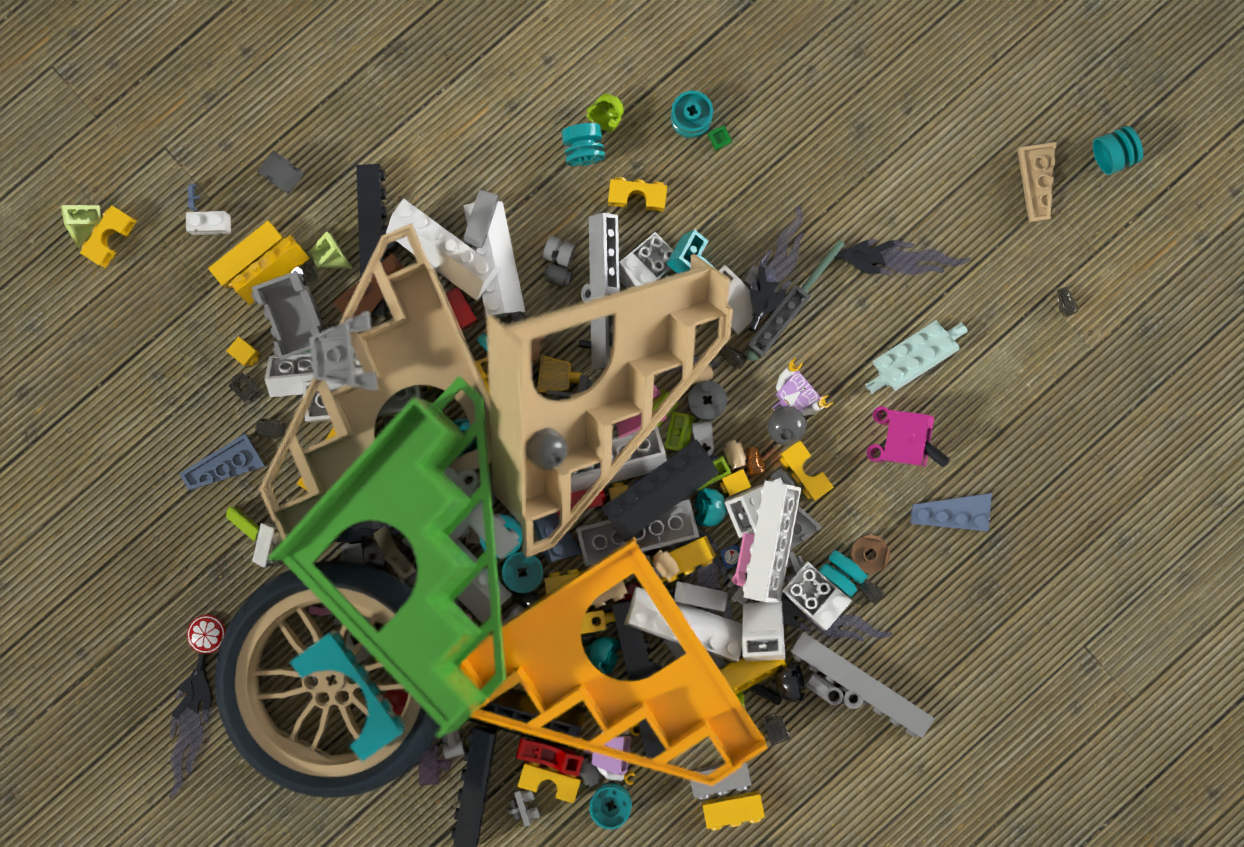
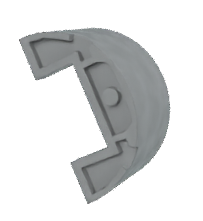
M297 271L252 287L254 291L252 292V297L256 303L264 305V315L268 321L270 320L272 325L271 333L275 339L277 338V341L273 342V351L280 360L310 350V337L324 330L323 321L312 292L308 286L302 284L304 278Z

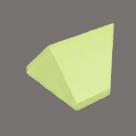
M99 205L61 206L64 225L78 248L93 234V228L102 220Z
M326 232L308 252L317 268L353 269L336 240L329 232Z

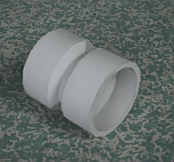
M550 235L542 259L550 262L556 260L558 265L568 268L576 244L568 241L562 243L560 238Z

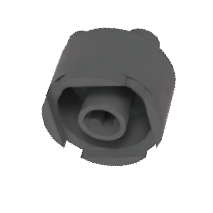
M274 150L257 170L258 173L288 195L304 174Z
M712 381L698 383L692 388L688 396L689 411L699 420L709 421L716 419L723 413L727 405V396L724 389ZM703 397H705V398L710 397V398H711V400H710L711 405H710V404L704 405V404H703V402H704Z

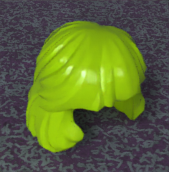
M605 93L593 105L587 108L586 118L590 122L599 124L601 130L613 132L622 119L624 106L617 96Z

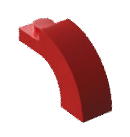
M520 738L515 756L517 759L543 764L561 773L579 776L584 759L580 754L564 747L540 740L534 741Z

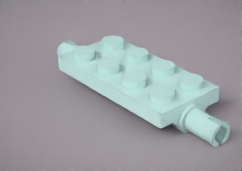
M935 320L873 361V365L879 371V376L865 384L867 390L873 394L883 386L890 385L897 391L957 352L959 345L954 340L968 332L965 325L962 326L963 323L960 322L947 331Z

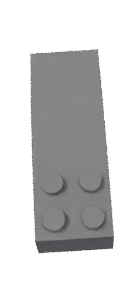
M690 499L681 501L632 537H635L636 543L642 552L699 537ZM609 520L576 528L586 567L591 566L626 543Z

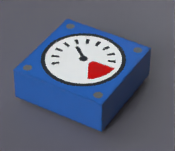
M738 544L719 551L726 569L738 565L740 554Z

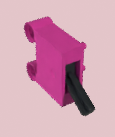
M879 406L874 410V420L879 424L889 427L885 447L877 444L868 447L866 453L871 461L926 467L929 456L941 467H945L949 463L950 458L930 443L934 417L926 414L894 411L884 406ZM887 412V418L882 421L881 414ZM880 449L881 455L876 459L874 454L876 450Z

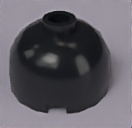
M798 662L788 663L780 667L775 674V679L772 680L773 690L778 691L779 696L788 702L805 700V692H801L802 687L805 685L801 667L797 666Z

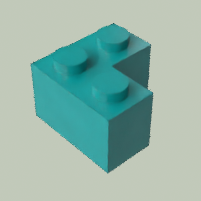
M695 229L682 235L666 264L678 274L690 271L692 254L697 255L710 264L701 256L708 240Z

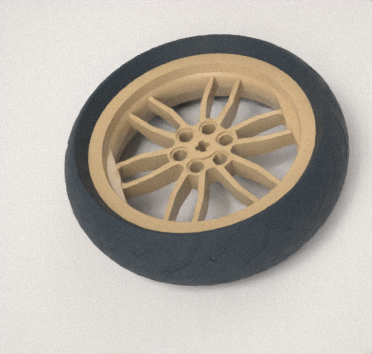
M321 561L313 563L363 616L370 618V623L374 628L377 621L386 625L405 605L413 593V590L399 579L372 566L348 561ZM290 569L280 573L258 588L242 604L226 629L220 645L215 669V694L221 721L227 735L241 756L257 772L283 788L300 794L323 798H342L373 791L387 785L413 767L432 745L441 726L409 694L401 715V719L405 724L404 732L361 762L355 752L331 755L317 748L327 729L333 705L339 707L345 723L355 739H358L362 733L356 724L349 704L353 702L361 711L368 715L367 701L357 692V688H360V686L355 681H352L349 676L336 671H318L302 678L301 686L289 690L260 692V675L300 677L292 667L259 668L265 645L278 626L299 654L308 649L285 620L287 617L297 611L310 630L314 642L316 643L323 638L320 628L306 610L307 606L323 602ZM343 624L340 630V634L345 640V645L348 635V629ZM361 642L353 649L356 657L364 647ZM379 661L361 665L367 671L384 667ZM312 675L318 678V684L311 682L310 678ZM332 675H335V676H336V677H335V680H337L336 682H333V681H332V680H333V678L331 677ZM370 680L372 683L375 682L380 690L404 688L399 682ZM307 691L310 692L313 699L298 718L291 735L280 730L266 710L263 699L284 698ZM341 691H347L349 699H344L341 696ZM322 692H326L329 695V701L322 698ZM317 706L322 708L323 712L317 735L313 743L310 744L298 738V733L306 717Z

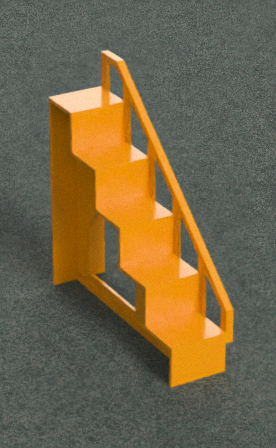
M635 537L501 624L506 680L482 706L521 682L541 714L528 723L479 710L482 707L479 706L470 717L710 786L715 785L740 769L742 764L768 748L764 734L758 730L639 548ZM634 573L686 654L650 677L637 681H621L601 673L589 661L581 641V625L585 612L598 596ZM492 632L459 666L463 673L480 690L496 674ZM583 700L604 732L587 741L545 729L541 726ZM646 718L666 750L655 758L649 759L608 747L604 744ZM707 736L710 737L726 762L708 775L667 763Z

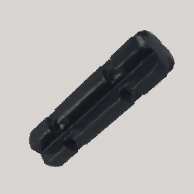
M758 683L747 689L768 701L772 700L771 702L776 705H780L783 700L778 693H774V691L761 684L758 685Z

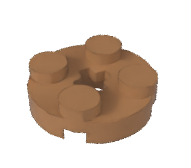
M545 335L531 339V363H537Z
M865 535L857 538L850 550V558L862 571L873 574L882 570L888 564L890 551L882 538L875 535ZM872 549V553H875V556L868 560L865 552Z

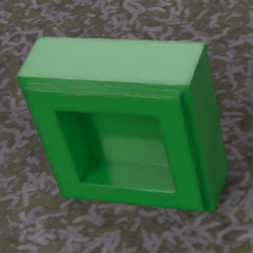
M725 125L707 133L715 151L733 142Z

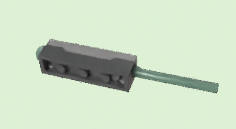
M837 241L801 288L797 285L793 287L750 341L746 350V357L749 360L756 361L762 358L811 296L807 294V291L845 245L843 241Z

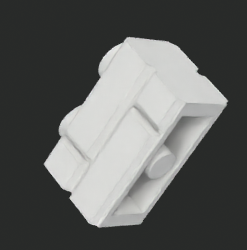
M225 211L186 212V231L192 235L231 234V217Z

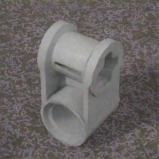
M711 421L692 423L694 440L697 439L701 446L706 445L707 448H710L707 452L710 457L714 451Z

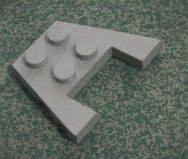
M369 311L363 312L361 315L348 319L338 326L331 327L310 337L314 379L379 391L377 372L355 374L351 333L372 330Z

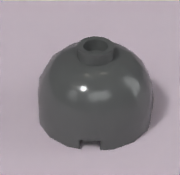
M785 406L782 409L773 411L769 418L768 431L776 443L784 446L794 445L801 441L805 435L807 421H805L800 410Z
M552 428L538 431L535 434L537 437L533 441L529 440L526 455L538 468L544 470L554 469L565 460L568 452L567 443L562 435Z

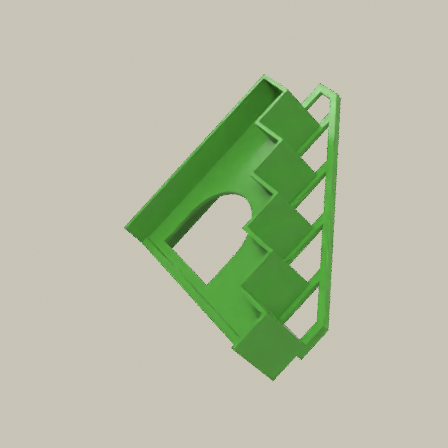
M458 376L434 403L413 398L268 557L270 561L283 560L442 727L436 734L438 737L459 729L478 707L482 706L506 680L484 399L461 376ZM460 390L473 400L475 405L476 421L465 433L442 412ZM477 436L481 486L469 498L444 471ZM482 501L486 551L474 563L449 538V535ZM369 520L382 521L399 529L412 544L418 562V577L412 595L380 632L313 564L344 530L356 523ZM487 566L491 617L479 628L453 601ZM492 632L496 674L480 690L458 667Z

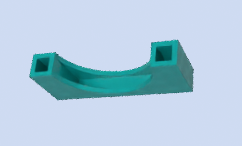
M332 631L290 661L301 679L314 672L329 670L349 676L360 686L366 697L368 715L361 735L350 747L361 762H363L402 734L405 730V724L400 716L394 714L391 703L387 699H383L378 685L370 681L367 670L357 663L355 653L351 649L348 650L344 645L345 640L342 635Z

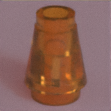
M758 447L746 449L747 472H750V476L764 474L766 466Z

